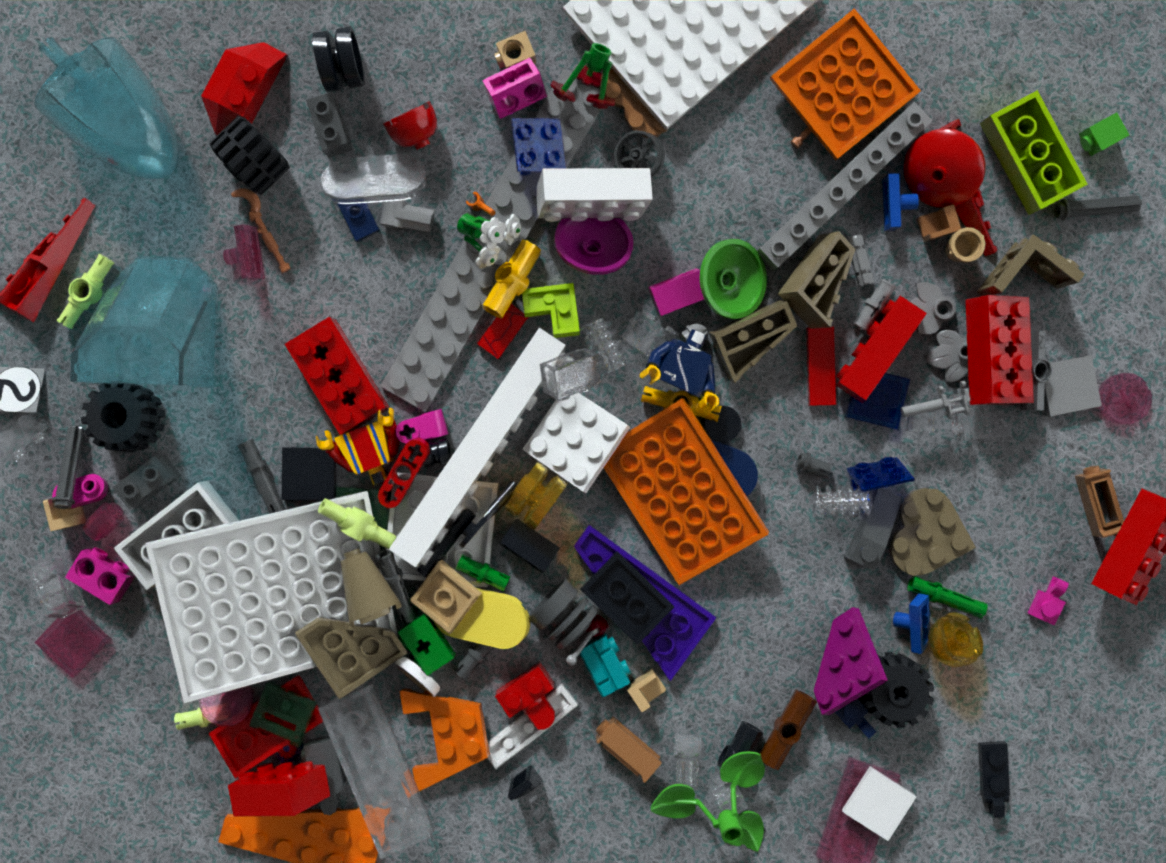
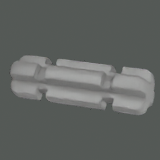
M855 235L849 237L848 242L855 248L852 261L855 273L859 274L857 276L858 285H870L874 283L872 272L869 273L871 266L866 248L863 249L862 246L865 245L863 236Z

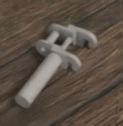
M960 381L962 395L959 398L947 399L946 395L942 392L944 391L943 386H939L937 388L939 399L901 407L903 418L940 410L943 407L946 409L944 414L949 419H952L953 415L964 413L968 416L971 408L968 406L967 401L971 400L968 389H965L966 382ZM961 401L962 407L951 409V403Z

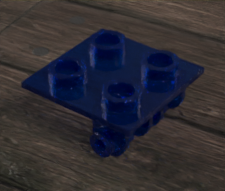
M511 118L517 172H520V176L530 175V172H542V169H566L560 118Z
M884 457L877 462H861L854 467L846 468L852 477V480H850L852 490L857 489V491L862 492L915 481V478L897 457Z

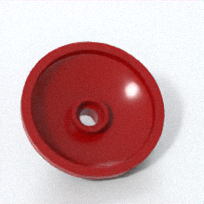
M949 128L935 129L920 136L909 148L904 160V177L910 191L913 194H917L919 200L925 204L938 208H944L953 204L958 206L971 199L982 185L985 176V159L979 145L967 134ZM935 171H941L943 173V177H937L935 175Z

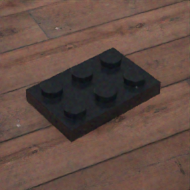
M618 551L580 588L637 645L674 608V605Z

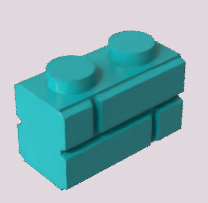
M606 633L599 638L589 640L580 652V656L602 697L630 683L628 675L632 674L626 660L620 661L616 654L620 649L614 637L608 638Z

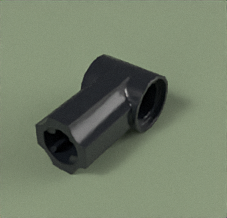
M742 721L730 745H726L723 749L717 766L721 767L726 759L736 753L754 752L763 732L756 726Z

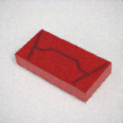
M510 304L503 318L496 317L477 344L497 359H500L529 317H525L522 311Z

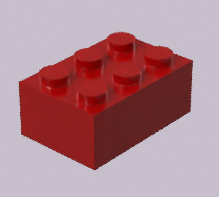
M311 761L300 763L297 766H293L292 762L283 763L278 766H273V763L262 764L257 767V771L243 773L238 776V780L228 784L233 817L295 816L330 797L325 765H313Z

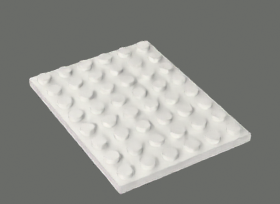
M571 0L563 6V12L591 45L599 43L611 50L612 53L609 58L613 63L611 68L664 129L667 130L819 0Z
M367 491L330 499V501L344 508L350 507L352 509L355 506L373 516ZM321 502L147 542L146 549L184 703L317 667L295 632L318 617L349 622L340 561L345 559V553L359 548L360 552L366 551L382 574L381 567L376 559V554L380 552L379 544L370 540L365 541L364 539L360 542L341 532V527L337 525L338 523L318 512ZM390 609L391 613L363 624L392 629L398 637L392 609Z

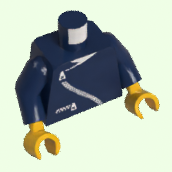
M692 329L686 342L672 339L651 351L646 369L640 373V378L643 379L649 374L651 377L650 385L657 380H662L699 398L702 394L703 398L699 401V407L702 409L707 405V402L711 405V411L719 405V398L715 395V375L711 355L700 350L706 335Z

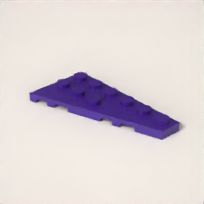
M588 525L574 544V547L593 573L618 551L674 605V608L642 640L652 657L671 681L715 621L716 616L594 527Z

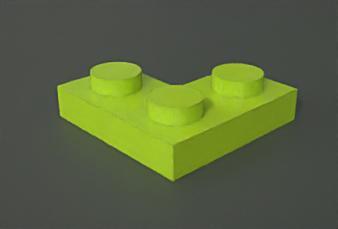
M574 283L528 288L522 293L525 317L551 314L554 338L580 335Z

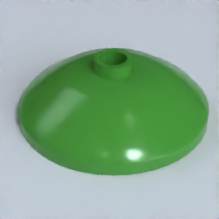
M727 239L716 243L706 253L700 269V287L706 303L716 314L728 319L744 318L758 308L763 300L767 286L766 269L760 254L752 245L740 239Z

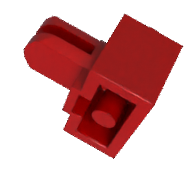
M541 661L497 689L495 697L509 718L523 710L533 726L538 730L547 729L554 722L555 711L545 697V694L554 689L555 682Z

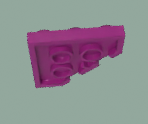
M852 607L833 619L813 690L822 715H830L888 681L859 608Z

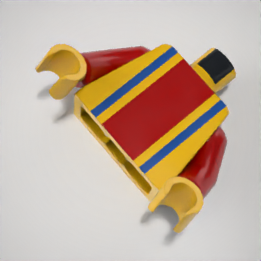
M389 408L388 417L383 416L381 410H379L378 421L335 437V442L332 440L331 432L326 430L324 432L327 440L321 441L316 436V444L318 448L325 450L337 464L348 472H354L358 475L368 471L373 485L384 482L387 476L383 465L394 461L393 457L398 453L400 442L396 436L397 425L394 421V410Z

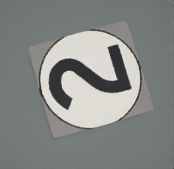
M0 367V411L37 412L45 369Z

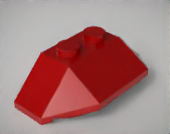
M265 42L226 49L201 95L215 135L223 131L238 115L246 118L251 124L253 123L288 56L286 53Z

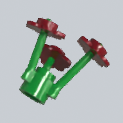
M593 43L590 50L584 52L582 60L564 85L555 80L551 82L550 86L554 89V95L564 102L567 99L575 102V95L569 91V87L577 78L586 86H600L599 94H588L586 101L592 103L593 107L607 109L608 106H615V99L605 95L609 71L613 64L609 60L612 53L611 50L602 44Z

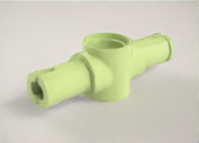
M98 254L88 273L84 272L81 278H77L70 283L68 288L70 295L68 297L69 303L57 319L59 323H63L62 325L73 329L83 311L88 310L91 304H95L101 299V288L104 285L103 280L112 265L115 264L112 260H108L109 258ZM88 285L89 293L86 297H83L82 291Z
M325 498L318 508L320 514L338 523L337 525L341 527V532L361 542L362 539L365 541L370 540L389 549L396 539V535L378 526L373 516L355 506L352 509L350 507L344 508Z

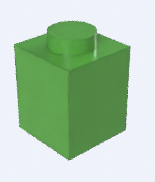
M1116 112L1079 133L1082 148L1089 152L1090 156H1093L1129 136V133Z

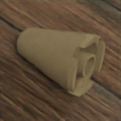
M357 548L344 554L345 559L340 562L348 619L351 627L356 626V620L364 624L391 613L390 609H392L391 606L393 605L396 606V609L402 607L400 600L366 551L360 552V549Z

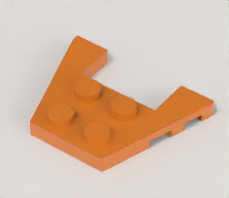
M407 688L399 691L403 714L429 711L438 763L416 765L412 768L416 792L489 757L490 752L481 703L453 697H432L426 692H415Z

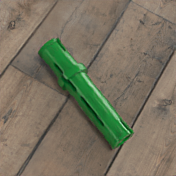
M912 576L907 585V591L915 594L929 595V601L932 603L945 604L979 619H982L987 612V603L942 587L941 583H932L917 576Z

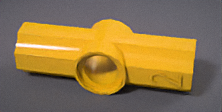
M522 240L509 262L499 266L495 273V280L497 282L483 303L484 310L502 319L515 296L525 292L529 285V278L527 276L541 254V249L537 245L532 244L528 240Z

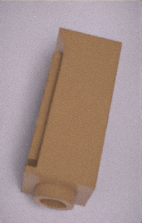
M1099 465L1082 469L1083 474L1076 475L1075 479L1092 536L1105 538L1118 534L1124 519L1111 479V470L1100 469ZM1096 483H1100L1111 522H1105L1094 485Z
M614 716L609 721L603 720L597 727L596 742L599 744L601 741V746L637 776L640 774L644 783L662 764L659 760L660 755Z

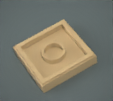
M440 560L410 601L448 634H451L482 593L446 562Z

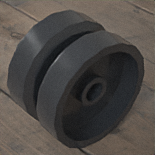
M352 26L338 28L335 32V41L328 30L313 33L312 41L315 61L325 91L328 93L341 90L343 78L349 88L364 86L365 78L362 59Z

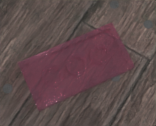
M849 757L816 852L818 858L832 863H871L880 836L846 815L842 809L870 766L898 783L900 778L899 773Z

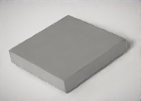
M1092 355L1050 363L1052 374L1049 380L1045 382L1044 404L1047 417L1102 406Z

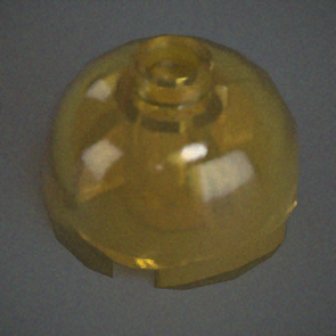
M958 612L948 613L932 624L928 633V645L934 657L941 664L953 668L964 667L974 663L983 652V640L977 627L972 628L967 622L970 619Z

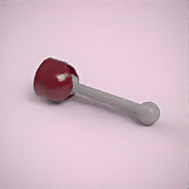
M595 615L592 619L590 626L586 630L588 632L586 637L574 653L567 656L566 662L568 665L573 666L576 664L578 655L591 637L599 638L606 632L608 623L602 616Z

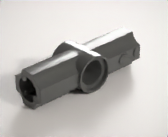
M1031 331L1034 403L1020 404V410H1044L1045 382L1049 380L1052 374V366L1045 359L1046 331Z

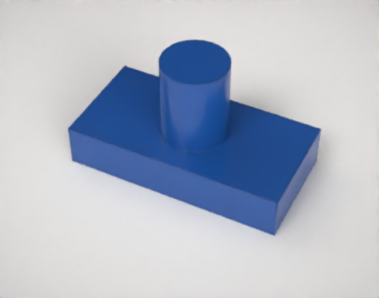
M888 174L882 179L884 231H895L901 227V210H917L919 198L917 194H900L899 174Z
M919 593L909 604V614L895 612L893 617L894 627L910 630L911 652L922 654L931 642L929 595Z

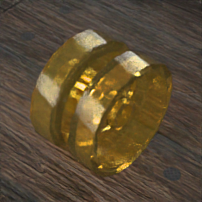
M540 462L535 464L529 474L524 475L513 490L512 494L514 495L504 508L512 515L517 516L526 504L531 508L524 516L523 522L533 530L536 529L568 484L557 475L552 477L546 487L542 485V482L549 474V469Z

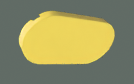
M477 588L482 594L451 634H448L435 623L436 627L447 636L499 649H509L518 645L528 635L530 616L528 611L521 605V601L516 597Z

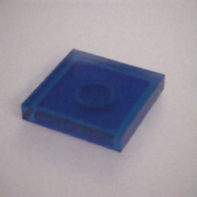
M885 373L863 403L850 396L845 417L898 430L902 415L901 407H904L910 379Z

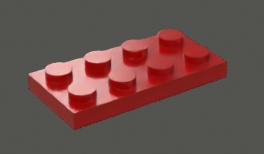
M299 675L217 727L209 735L236 779L239 775L252 769L326 721Z

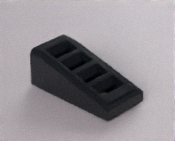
M528 766L511 779L508 798L511 801L527 795L541 784L542 778L533 766Z

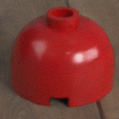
M428 101L383 123L392 141L397 145L405 148L415 146V149L418 150L430 144L428 138L436 132L437 117L431 102Z

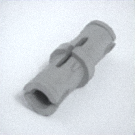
M881 279L872 296L865 300V307L853 325L867 332L878 314L884 309L885 303L896 289V286L887 280Z

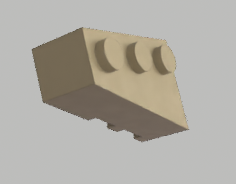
M840 231L819 235L778 293L811 329L831 327L833 319L830 317L834 305L838 304L840 299L838 292L842 281L846 280L855 248Z
M779 300L744 318H739L708 333L728 379L736 383L741 378L740 376L751 366L759 362V359L770 349H773L797 327L788 302Z

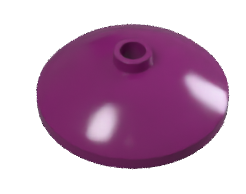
M614 217L609 221H599L597 218L573 221L571 218H563L557 225L554 237L555 248L561 259L573 269L591 275L609 274L622 268L630 259L634 245L629 227L619 217Z

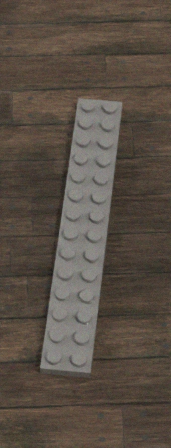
M563 69L556 82L564 85L572 73ZM576 78L569 87V91L575 95V102H571L568 99L564 102L558 99L553 93L554 89H551L486 202L487 206L495 210V215L490 216L483 210L479 214L484 219L491 220V218L496 217L506 223L507 219H510L512 214H515L521 224L519 236L514 238L511 245L506 244L504 239L501 243H497V246L500 247L498 258L494 264L486 266L484 269H479L475 263L479 257V252L471 244L463 242L383 380L381 387L424 412L429 410L486 311L483 309V303L497 282L495 280L496 270L503 263L509 262L520 242L527 240L539 219L537 214L536 186L542 169H568L602 110L593 107L592 103L586 101L588 94L595 95L600 92L593 85L586 86L581 80ZM475 238V241H477L483 248L486 247L485 243L480 241V238Z

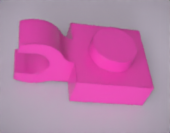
M1053 576L1046 592L1038 589L1028 614L1055 626L1066 603L1059 598L1066 592L1069 583Z

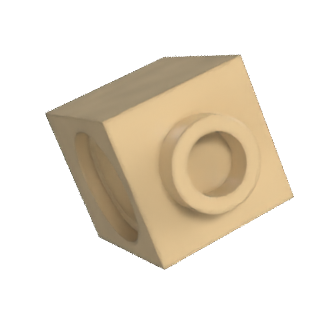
M526 31L496 43L498 52L494 56L500 69L504 67L507 69L528 58H531L534 64L536 63V55ZM511 50H518L521 53L516 59H511L507 56Z

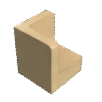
M52 499L43 501L50 531L87 523L82 506L73 509H59L54 507Z
M653 668L626 685L628 693L641 712L650 708V701L666 691L665 686Z

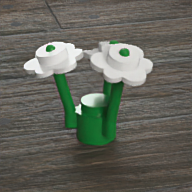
M466 213L459 219L457 230L465 235L464 241L471 244L479 252V257L475 263L479 269H484L486 266L494 264L500 252V247L497 246V243H501L504 239L506 244L511 245L514 238H517L520 234L521 224L515 214H512L510 219H507L506 223L496 217L487 220L480 216L474 217ZM475 238H480V241L485 243L486 247L483 248L477 241H475Z

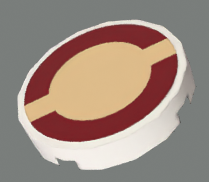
M401 657L394 663L409 680L430 696L435 697L440 691V686L407 657Z

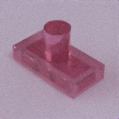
M245 224L234 226L237 247L224 250V261L227 265L239 263L242 279L254 281L265 279L257 227Z

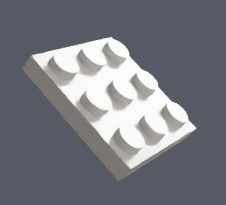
M565 385L522 450L584 493H587L630 429V426L568 385Z

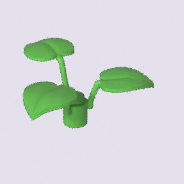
M752 751L736 753L722 764L720 777L722 781L731 783L732 810H723L719 814L718 819H715L699 799H694L695 792L693 788L685 784H673L665 788L652 803L651 812L669 818H685L694 814L696 810L695 805H697L713 823V827L719 828L724 842L734 846H741L742 844L758 852L764 834L763 821L761 816L753 811H744L738 815L736 786L746 788L754 786L761 781L765 772L761 754Z

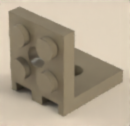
M1033 234L1029 239H1022L1019 244L1014 242L976 292L981 296L1002 293L1024 264L1057 289L1079 283L1085 274L1079 270V265L1068 258L1065 259L1058 254V249L1054 245L1043 242Z

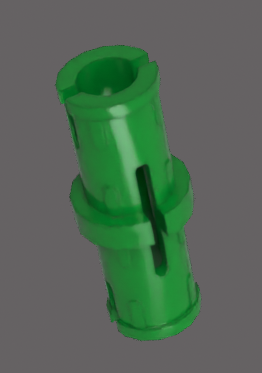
M462 554L455 569L477 579L476 582L480 584L484 582L504 592L511 577L489 567L490 564L486 562L482 564Z

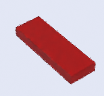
M807 327L808 406L836 405L834 327L813 329Z

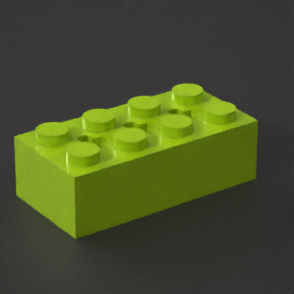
M1038 90L995 112L980 123L1028 215L1088 185Z

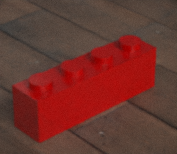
M901 295L895 302L891 299L881 312L885 315L880 323L875 321L866 333L870 337L865 345L861 342L851 354L855 357L850 366L844 364L836 376L840 379L836 386L861 403L867 400L927 314Z

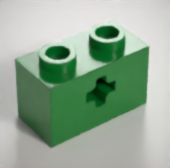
M425 613L398 631L400 635L398 639L406 651L408 649L415 657L413 662L427 676L454 659L456 652L443 633ZM422 641L430 642V646L428 648H421L420 644Z

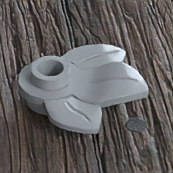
M928 282L917 284L918 298L910 302L927 313L918 326V333L932 334L939 330L942 323L950 321L955 316L956 305L952 299L943 296L941 289L937 285ZM940 305L946 308L944 315L938 312Z
M943 330L936 333V339L940 345L929 353L926 362L936 368L945 369L946 382H954L963 378L968 373V356L962 355L961 349L967 346V338H962L953 330Z

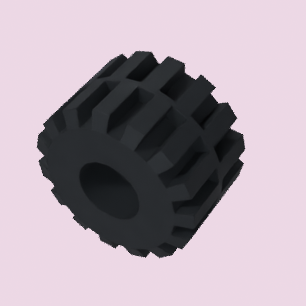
M239 115L209 143L213 152L224 163L223 165L253 192L263 195L290 168L288 161L246 118Z
M111 381V384L103 383L98 386L100 392L91 391L89 393L90 403H83L82 410H87L86 416L81 417V423L88 425V428L84 430L87 437L94 438L93 443L95 445L105 447L107 450L123 452L144 450L149 447L147 442L155 443L159 437L155 433L157 430L163 431L165 424H160V418L165 417V410L158 409V406L162 404L161 400L158 397H153V391L140 385L121 381Z
M885 652V656L878 655L888 681L861 696L862 700L860 702L871 715L890 727L894 724L897 728H905V722L912 726L919 723L916 717L920 714L925 718L929 713L924 709L926 704L933 705L934 698L929 695V692L934 691L933 683L928 681L930 675L921 668L920 664L900 653L896 655L893 652ZM895 688L901 690L899 695L893 692Z

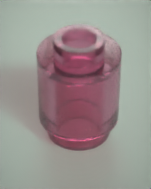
M104 502L85 520L86 524L83 526V530L95 541L106 538L124 521L122 515L124 512L116 503Z

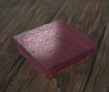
M74 603L34 643L71 678H74L111 641V638Z

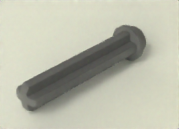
M1139 196L1079 201L1062 199L1055 204L1054 213L1056 218L1067 220L1068 217L1134 212L1141 209L1142 200Z
M71 426L67 429L56 497L52 498L55 508L71 509V506L75 504L73 494L84 435L82 427Z

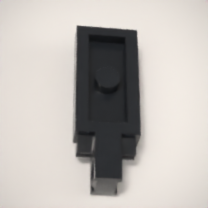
M1005 741L978 742L980 793L983 796V801L989 803V814H992L994 818L1005 817L1004 802H1009L1010 796L1007 743Z

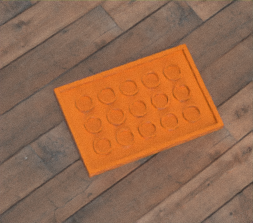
M684 397L629 430L604 466V470L678 585L769 534L765 524Z

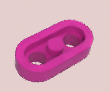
M96 474L76 478L73 494L75 504L71 506V509L102 500L108 493L107 481ZM94 483V488L89 491V485ZM57 486L53 490L52 498L56 497Z

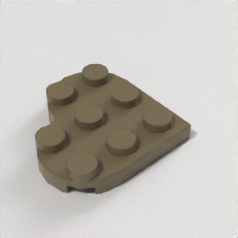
M920 488L912 491L904 498L905 501L901 506L900 513L902 527L894 533L891 549L889 548L892 562L898 569L911 576H921L976 548L954 506L944 493L938 489Z

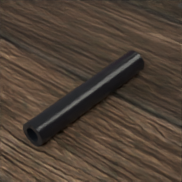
M465 508L449 528L442 542L434 547L432 550L434 553L425 566L421 564L418 567L417 571L427 578L438 561L442 560L462 535L463 531L474 520L476 514L470 509Z

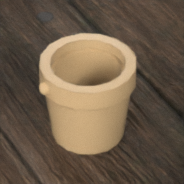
M966 227L959 229L946 244L945 251L947 256L954 262L968 263L977 260L985 250L984 235L974 228Z

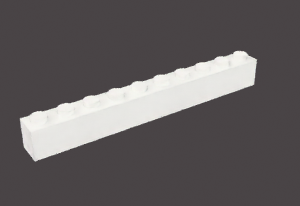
M541 328L537 330L389 548L390 551L415 568L421 564L425 566L434 553L431 551V548L435 542L441 543L449 531L446 526L451 519L456 521L464 509L460 506L466 497L470 499L479 487L476 484L477 480L481 475L485 477L494 464L491 460L496 453L500 455L507 446L508 441L505 439L510 431L514 433L523 422V419L520 418L525 409L530 411L538 399L535 394L540 387L546 388L553 377L550 375V372L554 366L559 368L567 356L564 353L566 350L565 344Z

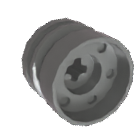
M566 578L553 588L529 614L530 622L539 631L548 625L553 627L547 636L549 641L561 634L555 643L559 650L576 641L587 630L598 612L594 605L584 612L582 611L588 603L587 598L580 600L576 604L573 602L578 590Z

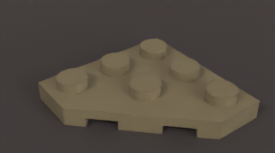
M318 617L295 632L297 638L339 699L407 654L394 631L387 628L356 624L355 627H351L349 622Z

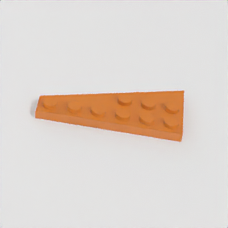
M391 805L375 808H337L336 812L331 815H324L321 809L304 810L295 816L233 817V814H227L218 842L292 863H376Z

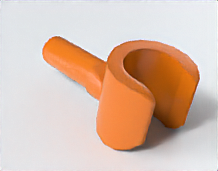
M477 192L472 193L477 198L475 203L466 201V204L473 211L483 210L490 216L495 215V210L487 206Z

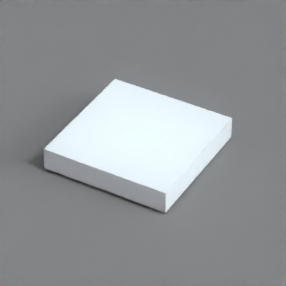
M870 766L842 811L889 841L916 799V796Z

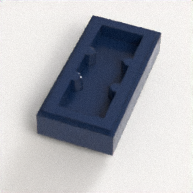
M357 183L333 193L356 242L380 231Z

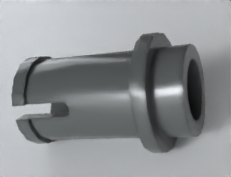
M809 452L800 453L795 465L799 468V471L810 472L822 479H826L828 477L826 471L830 472L831 470L830 463L812 457Z

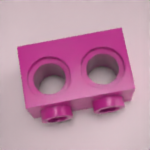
M531 58L482 80L491 105L500 119L547 97L540 72Z
M94 547L81 550L65 578L109 605L120 602L135 578L134 573L129 571L130 568L125 563L120 561L114 562L107 557L108 553L100 548ZM89 561L94 564L95 570L93 573L88 569ZM111 575H114L117 579L116 587L110 583Z

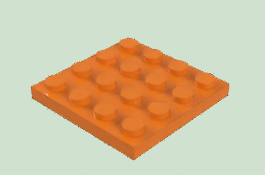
M855 8L770 77L772 83L835 161L921 92Z

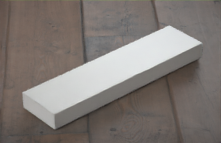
M563 684L545 696L555 711V719L551 726L578 706L577 701ZM523 713L488 741L490 755L487 759L495 769H498L549 728L538 730L533 726L526 714Z

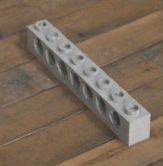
M914 101L757 250L763 262L772 271L776 270L933 120Z

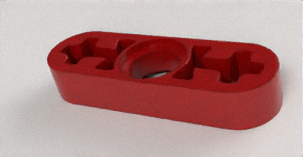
M413 438L405 444L379 490L378 499L384 507L394 508L405 498L429 456L430 446L426 440ZM418 444L421 446L420 452L423 454L417 455L413 462L408 460L414 452L411 446L415 447ZM400 466L409 468L411 476L408 480L399 478L397 470ZM395 484L400 485L394 493L396 498L392 501L388 500L389 495L386 492L392 490Z

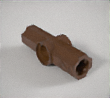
M795 690L782 715L775 720L774 729L760 752L763 763L779 771L791 747L800 739L801 730L817 703L815 699L800 690ZM785 725H793L791 733L786 735L781 733Z

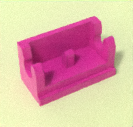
M697 268L648 287L660 316L704 300L700 287V269Z

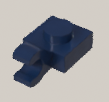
M858 699L835 712L849 729L856 724L868 738H871L877 732L863 717L869 711Z

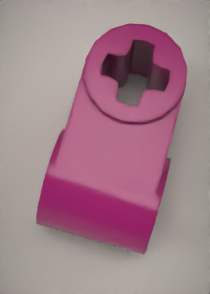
M442 409L404 420L396 428V436L402 443L412 440L408 436L402 435V432L406 430V425L410 428H415L412 439L422 438L427 441L449 434Z

